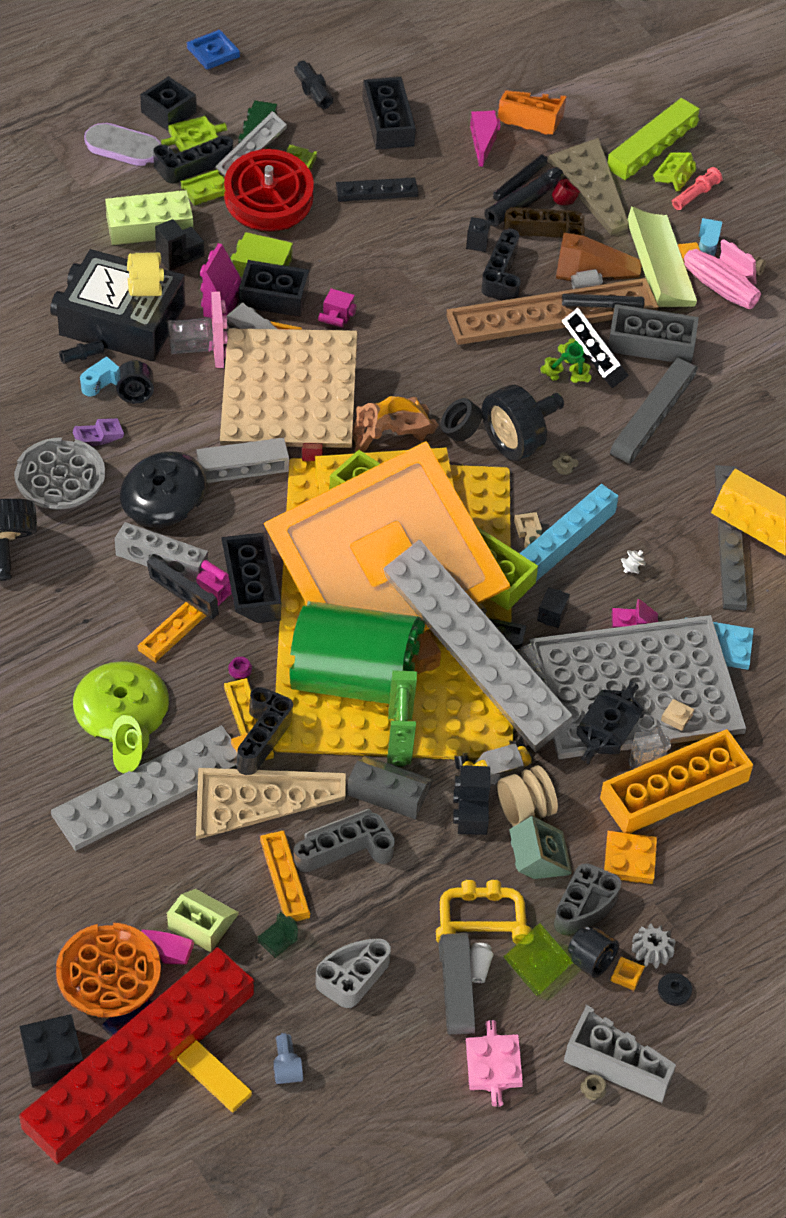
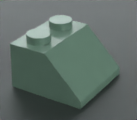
M533 816L509 829L511 845L516 859L515 865L518 872L533 879L572 874L563 831Z

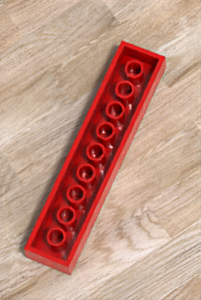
M217 947L19 1114L22 1130L58 1165L175 1064L177 1057L196 1040L200 1042L254 995V979Z

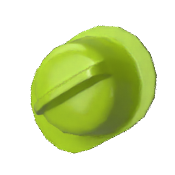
M123 715L115 721L112 728L113 761L118 771L126 773L128 771L133 772L139 766L142 753L149 744V733L145 726L138 723L134 717Z

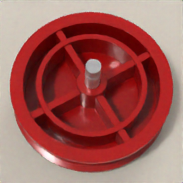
M275 149L252 151L236 159L228 168L224 178L225 204L229 213L238 222L249 228L260 231L287 229L302 221L309 213L313 203V177L307 165L298 157L288 152Z

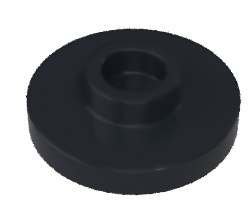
M669 973L660 979L657 991L659 997L665 1003L679 1006L685 1004L690 999L692 985L685 976L678 973Z

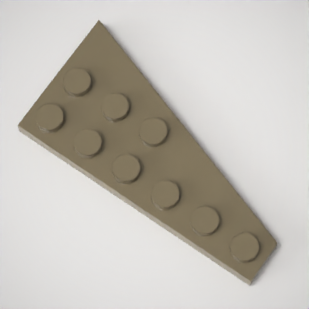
M599 138L548 155V163L552 167L560 168L564 173V179H568L581 191L578 198L610 235L628 229L629 223Z

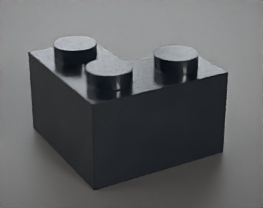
M174 219L155 226L156 253L161 254V263L167 270H174L204 257V240L192 227L182 230Z
M461 765L460 775H455L453 803H457V809H453V824H457V834L487 835L490 766Z

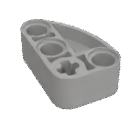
M369 939L339 948L328 955L317 966L316 988L344 1008L354 1007L388 968L391 952L390 944L383 939ZM374 954H382L383 956L377 957ZM359 972H367L368 974L362 975ZM324 976H330V977H332V978H331V979H324L323 977H324Z

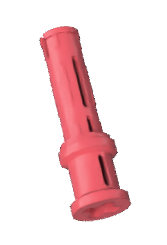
M711 167L705 175L697 177L692 186L672 200L673 207L676 210H681L701 193L709 192L714 184H719L722 181L720 171L715 167Z

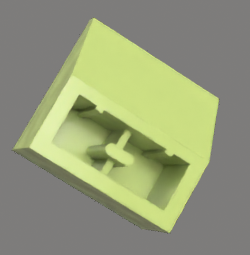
M194 889L181 894L168 911V929L182 937L193 940L196 945L212 952L239 915V912Z

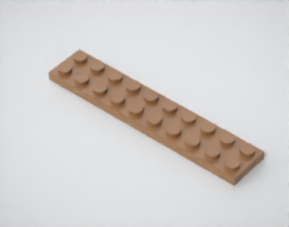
M646 278L447 309L446 316L457 345L566 328L561 320L577 308L581 310L590 323L613 320L614 308L563 306L562 295L564 293L642 296L645 300L643 309L658 311V305Z

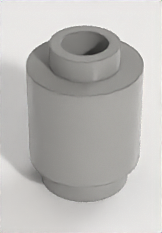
M596 269L576 272V275L571 276L572 288L579 289L603 285L602 275Z

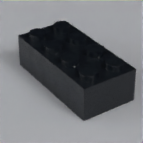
M402 76L364 79L362 98L375 149L415 147L416 127Z

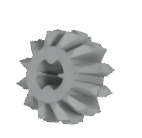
M652 924L648 926V929L641 926L638 933L633 936L632 953L636 954L637 961L644 960L645 967L649 963H652L655 968L659 966V963L666 965L669 958L671 959L674 955L675 939L670 938V931H662V925L658 929L654 928Z

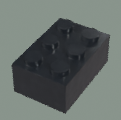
M248 260L239 287V305L244 303L255 310L301 317L309 289V270Z

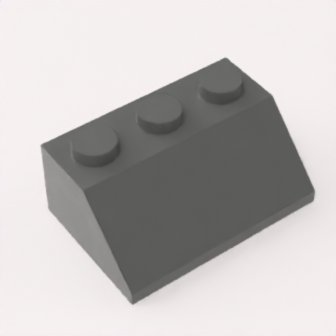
M364 756L357 760L348 778L347 795L416 820L433 783V779L375 758Z

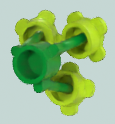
M573 338L569 339L566 344L558 346V352L562 353L559 359L547 357L545 364L540 368L543 374L556 381L559 379V373L564 369L562 365L564 361L565 363L573 364L569 368L570 372H572L571 382H589L592 378L589 374L591 367L589 364L584 363L585 359L582 357L584 349Z

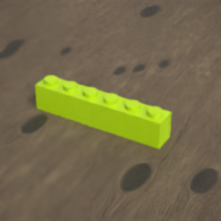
M680 98L609 154L608 166L610 172L624 180L628 179L631 175H635L641 167L646 166L655 156H659L665 148L670 147L679 137H683L689 129L694 128L698 124L700 109Z

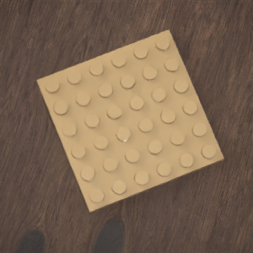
M228 328L220 445L284 438L286 447H302L303 443H323V447L352 448L357 331Z

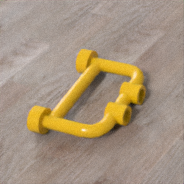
M465 880L461 883V887L448 889L440 898L441 926L436 929L437 943H439L441 934H456V932H512V940L518 945H526L533 940L532 928L527 926L523 896L513 888H501V882L498 880H490L486 883V887L477 888L475 881ZM456 897L466 901H472L476 898H487L491 901L511 898L515 902L516 921H451L450 900Z

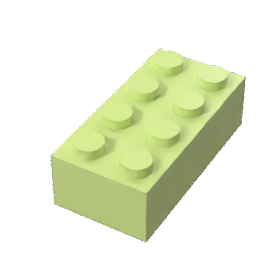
M187 190L105 199L106 216L112 245L155 241V226L174 219L182 230L188 227L193 228V216Z

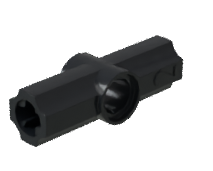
M305 60L299 61L294 67V73L301 81L304 94L306 96L310 95L318 107H321L323 110L328 109L333 104V96L326 88L323 75H317L310 63H307Z

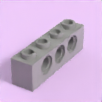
M124 522L115 537L116 556L147 566L149 559L155 557L159 561L165 562L176 572L182 573L191 582L197 583L196 578L198 574L204 570L201 568V564L204 560H208V551L126 522Z

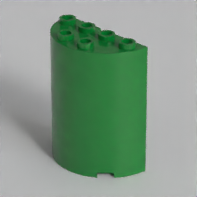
M307 601V606L303 605L293 634L290 655L295 656V661L290 667L291 689L389 704L392 671H415V662H412V658L419 654L420 641L418 639L419 635L424 633L425 620H422L419 616Z

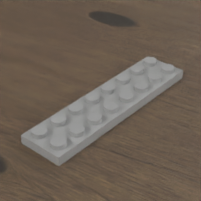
M221 725L137 767L133 772L128 771L52 809L51 815L73 849L77 851L198 789V768L237 769V752L231 745V737Z

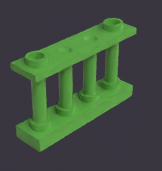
M392 671L388 719H393L394 721H391L387 763L394 766H405L412 762L416 721L408 720H412L417 671Z

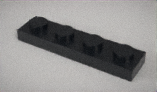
M415 177L336 182L338 202L418 197Z
M155 557L147 561L149 576L152 580L211 619L219 615L218 600L213 593H208L196 582H191L182 573L176 572L165 562H161Z

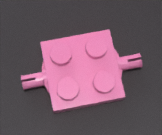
M489 1020L485 1023L487 1036L466 1038L470 1091L486 1090L491 1092L492 1106L497 1107L496 1097H498V1106L503 1105L502 1091L508 1088L523 1087L518 1035H497L496 1021L492 1020L491 1030Z

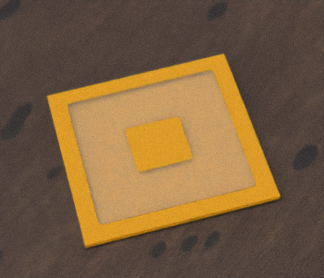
M427 441L264 522L265 528L306 604L307 601L418 616L386 579L383 568L419 539L476 605L511 588ZM426 624L424 632L429 629Z

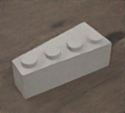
M586 1005L568 1042L564 1062L594 1075H599L606 1080L662 1103L670 1086L676 1064L649 1046H642L635 1041L636 1037L628 1032L624 1034L613 1026L614 1023L606 1017L602 1019L594 1013L593 1008Z

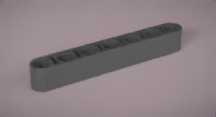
M676 358L613 443L610 451L611 456L628 464L634 461L694 379L698 368L696 365L681 358Z

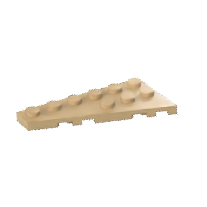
M198 768L196 840L345 800L346 773L257 770L252 775H243L237 769Z

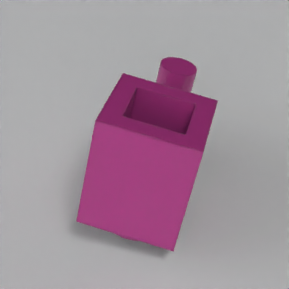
M330 289L323 302V313L319 314L318 321L343 328L344 323L347 324L350 316L353 317L355 315L357 305L354 304V295Z
M204 560L201 564V568L204 570L198 574L196 581L202 589L216 596L218 600L217 605L219 606L232 594L228 574L208 560Z

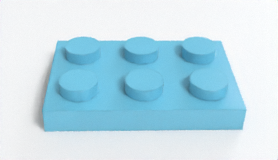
M713 622L726 665L749 670L754 628Z

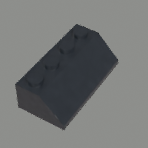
M267 532L221 537L235 612L256 623L281 621V599Z

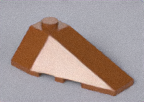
M564 233L556 279L571 281V276L576 275V272L595 269L598 273H601L602 277H613L614 279L640 278L642 264L640 259L588 237Z

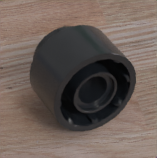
M131 360L118 368L116 372V392L123 401L138 404L147 401L152 396L154 391L153 371L146 363Z
M586 926L579 929L573 936L568 946V953L572 956L573 964L593 978H597L614 961L619 950V941L599 927L590 928Z

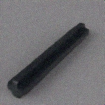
M543 154L536 157L494 191L493 199L498 202L516 190L548 164V157Z
M565 293L562 295L563 306L615 308V304L644 308L645 300L642 296Z

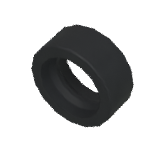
M466 398L458 399L444 412L441 419V429L451 439L457 442L465 441L480 426L482 411L471 400ZM466 414L463 421L457 426L459 420Z

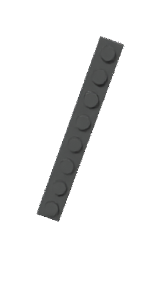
M715 465L716 500L728 477L734 469L738 470L737 466ZM717 517L723 609L746 610L747 596L742 530Z

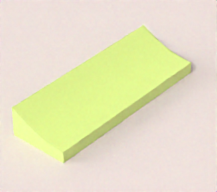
M632 206L628 216V225L648 285L658 307H695L697 299L668 216L647 213Z

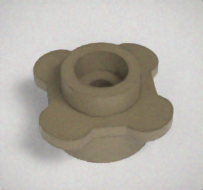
M561 453L557 460H553L552 465L558 473L568 475L573 472V468L577 467L579 462L577 459H572L567 453Z

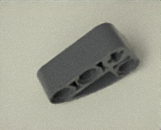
M586 863L578 866L557 907L554 920L556 931L563 935L576 933L582 927H591L601 921L618 901L622 884L620 878L591 864ZM562 917H567L571 920H565Z

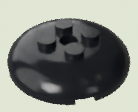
M165 451L150 455L134 465L125 476L120 490L122 508L127 516L135 520L137 524L145 527L158 528L176 524L187 518V514L195 506L198 508L203 501L207 491V476L202 465L188 454L177 451Z

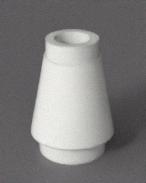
M473 943L471 945V977L474 983L485 982L493 957L492 947L488 944Z

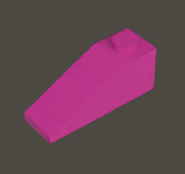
M495 110L471 112L470 129L479 167L484 165L496 140L497 130H500V119L496 118Z

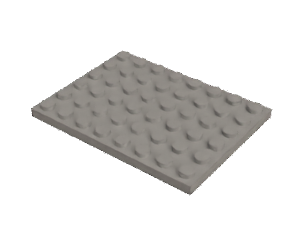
M711 615L529 639V647L536 674L572 714V723L553 738L558 759L583 756L587 747L576 735L578 725L601 690H626L630 682L637 683L639 686L633 697L643 707L644 714L643 718H640L632 729L620 751L702 740L728 729L731 735L745 734L746 726ZM673 699L694 709L693 716L683 731L661 721L662 714ZM612 714L605 716V718L610 721L617 719V717Z

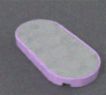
M109 123L91 126L84 136L85 145H87V148L92 153L137 166L146 165L148 162L154 163L153 149L157 145H161L159 140L152 135Z

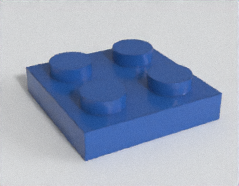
M221 30L187 42V49L206 70L240 57V51Z

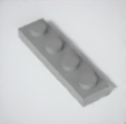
M272 111L216 166V169L225 177L228 168L236 159L246 153L267 148L287 128V125Z

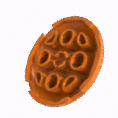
M121 923L98 926L96 924L79 931L63 946L56 963L57 983L64 998L79 1011L96 1017H117L136 1010L152 996L159 983L161 974L160 957L153 942L140 930ZM110 971L114 972L115 974L106 975L104 973Z

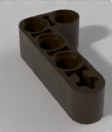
M510 208L505 213L504 230L514 229L519 233V236L563 238L564 233L584 236L585 220L584 215L579 211Z

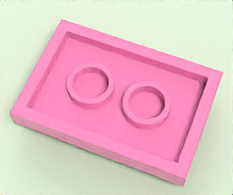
M211 292L215 368H224L227 346H223V344H227V331L223 329H227V317L225 315L222 316V313H226L225 300H221L220 292Z

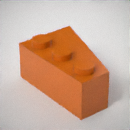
M505 91L500 99L497 118L508 125L513 124L524 129L539 131L542 134L553 135L564 116L567 96H560V99L548 98V94H542V97H533L527 92Z

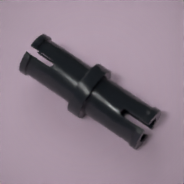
M101 340L84 345L80 343L76 347L60 350V360L63 364L79 359L83 361L89 356L104 353V346Z

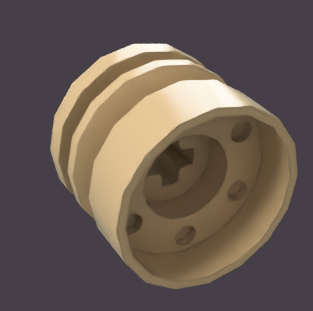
M535 766L530 770L522 771L520 777L513 774L498 781L497 790L500 804L505 816L513 827L531 816L543 819L546 815L551 816L557 813L558 803L551 779L542 767Z

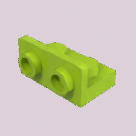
M670 153L653 175L655 182H673L675 191H680L696 171V163L691 153Z

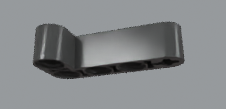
M367 813L298 842L294 847V863L297 871L307 873L367 848L375 862L385 864L393 858L395 840L380 815Z
M468 933L441 934L439 939V958L443 968L447 1034H474L475 1018Z

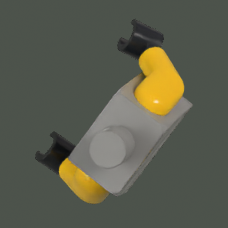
M519 737V740L516 741L509 740L510 745L484 752L475 763L469 761L468 753H463L462 756L454 755L456 769H460L461 765L490 766V786L498 784L500 779L513 774L520 777L524 767L530 765L531 756L525 747L523 737Z

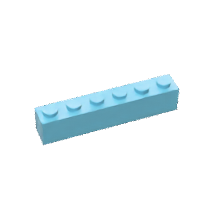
M600 484L520 553L538 565L536 581L616 513L619 497L616 493Z

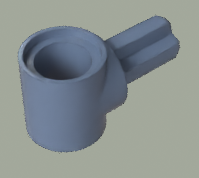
M282 1033L276 1037L278 1056L274 1060L276 1084L303 1081L301 1058L294 1054L291 1035Z

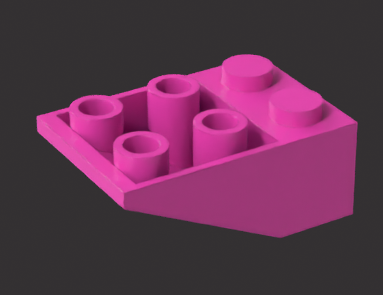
M218 243L215 250L210 252L207 264H203L200 271V276L203 279L200 289L203 292L201 300L203 316L211 319V292H220V298L225 300L226 313H222V316H227L235 309L239 302V287L242 280L222 244Z

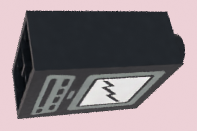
M90 249L81 264H72L68 273V287L65 292L57 291L53 296L50 313L58 317L59 335L85 343L101 340L106 349L154 362L186 305L185 275L163 269L164 280L160 281L162 287L161 296H130L127 278H129V271H127L128 259Z

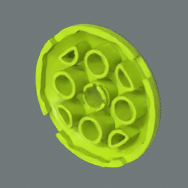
M111 662L93 669L84 676L75 690L73 709L78 723L86 732L94 737L100 736L109 739V742H113V725L123 715L134 717L138 723L145 726L149 734L154 732L162 724V720L166 712H168L169 694L163 680L150 668L134 662Z

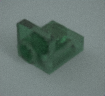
M280 911L276 915V922L258 936V943L276 958L297 941L298 925L292 917L286 916Z

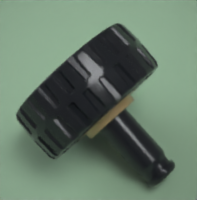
M511 384L485 397L482 403L483 423L490 440L499 452L512 461H519L540 451L545 446L547 428L544 417L556 412L558 409H562L564 407V400L559 393H553L552 396H547L536 402L524 388Z
M0 499V581L11 580L12 575H10L9 541L28 537L37 532L35 503L31 500Z

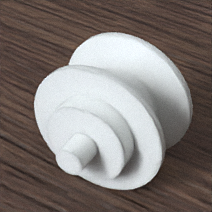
M628 550L629 557L621 559L625 568L624 572L626 574L628 572L640 573L638 566L646 565L642 556L643 551Z

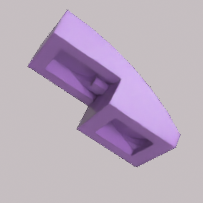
M118 418L97 419L94 426H74L73 435L76 440L85 442L92 447L113 442L124 436Z

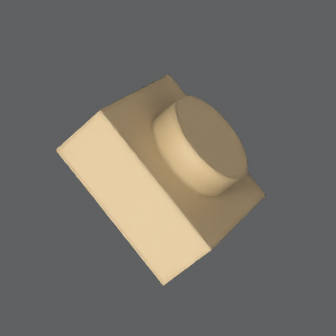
M673 699L662 714L661 721L683 731L693 716L694 709Z

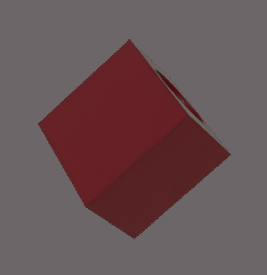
M303 443L302 461H315V456H323V443Z

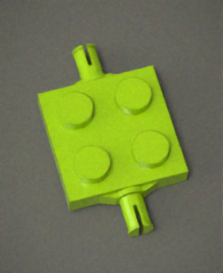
M206 116L168 125L169 133L172 137L161 139V143L167 146L175 145L182 152L217 138L216 133L227 131V126L225 123L214 126L208 121Z

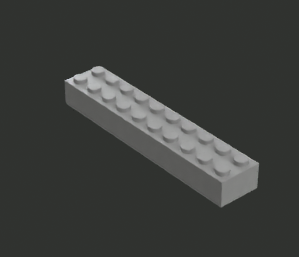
M420 539L383 568L386 579L422 620H425L428 628L535 752L572 723V714Z

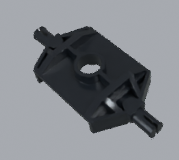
M630 682L626 690L622 691L601 690L577 727L576 735L587 747V750L581 757L583 762L586 761L589 764L597 753L620 754L623 743L638 720L643 718L644 714L643 707L633 697L639 688L637 683ZM612 714L615 715L617 719L610 721L607 720L605 716Z

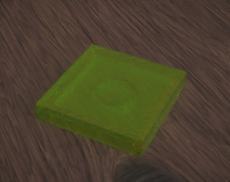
M541 923L537 924L503 956L536 996L541 994L572 964L570 957Z

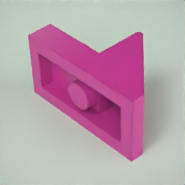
M637 599L636 609L612 608V628L658 622V613L640 599Z

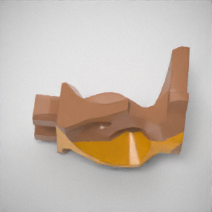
M389 396L380 403H368L364 406H358L356 409L357 418L353 425V440L356 444L355 452L360 450L364 453L373 439H379L384 430H391L398 435L413 434L415 438L423 441L427 434L435 432L438 424L435 419L428 418L429 409L427 405L420 404L415 396L408 399Z

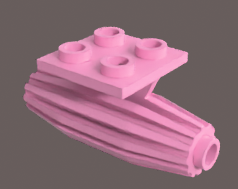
M724 239L721 241L720 259L698 249L690 250L686 253L684 257L685 267L703 284L725 299L747 309H752L758 303L761 292L754 286L756 284V260L749 253L745 254L734 243H729Z

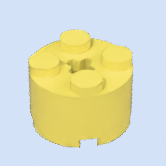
M133 253L128 255L127 271H129V278H127L130 296H161L162 287L160 281L164 280V270L159 268V265H161L160 253Z

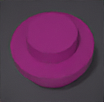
M236 657L230 662L228 671L235 679H245L252 673V665L247 658Z

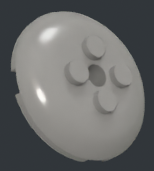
M51 438L30 446L19 457L16 470L14 471L17 488L27 500L33 501L37 506L55 510L74 508L86 503L98 493L105 478V466L100 454L89 444L76 439L75 442L63 441L62 438Z

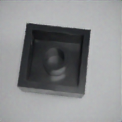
M169 76L140 94L141 113L167 131H169L168 125L183 122L197 113L196 94Z
M72 1014L19 1026L32 1087L60 1081L83 1061Z

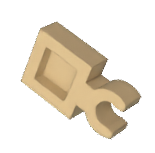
M537 512L515 515L514 522L519 538L525 537L524 546L527 548L530 542H534L542 533Z

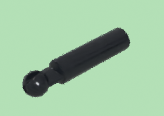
M551 167L539 177L537 176L488 207L484 213L486 220H491V225L494 227L504 222L505 213L508 209L526 208L557 186L559 181L564 179L563 171L558 167Z

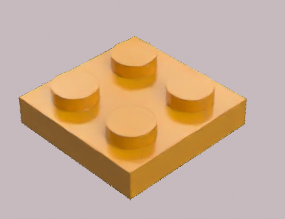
M608 831L604 870L617 875L620 880L653 884L657 837Z

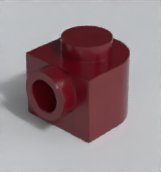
M563 179L557 184L552 197L558 205H571L575 202L581 191L568 179Z

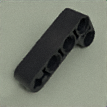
M220 136L177 154L167 145H157L153 149L154 168L167 183L175 184L216 168L233 150V140L229 136Z
M506 229L501 233L483 272L481 292L487 297L501 301L519 298L521 280L518 276L508 273L518 252L519 233L514 229Z
M257 687L251 691L249 714L253 718L258 719V721L237 749L236 768L239 773L252 775L257 772L292 722L293 702L290 698L263 687Z

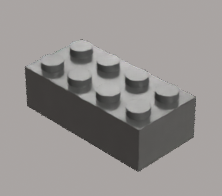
M615 304L608 348L612 353L674 362L676 358H681L691 363L699 317Z

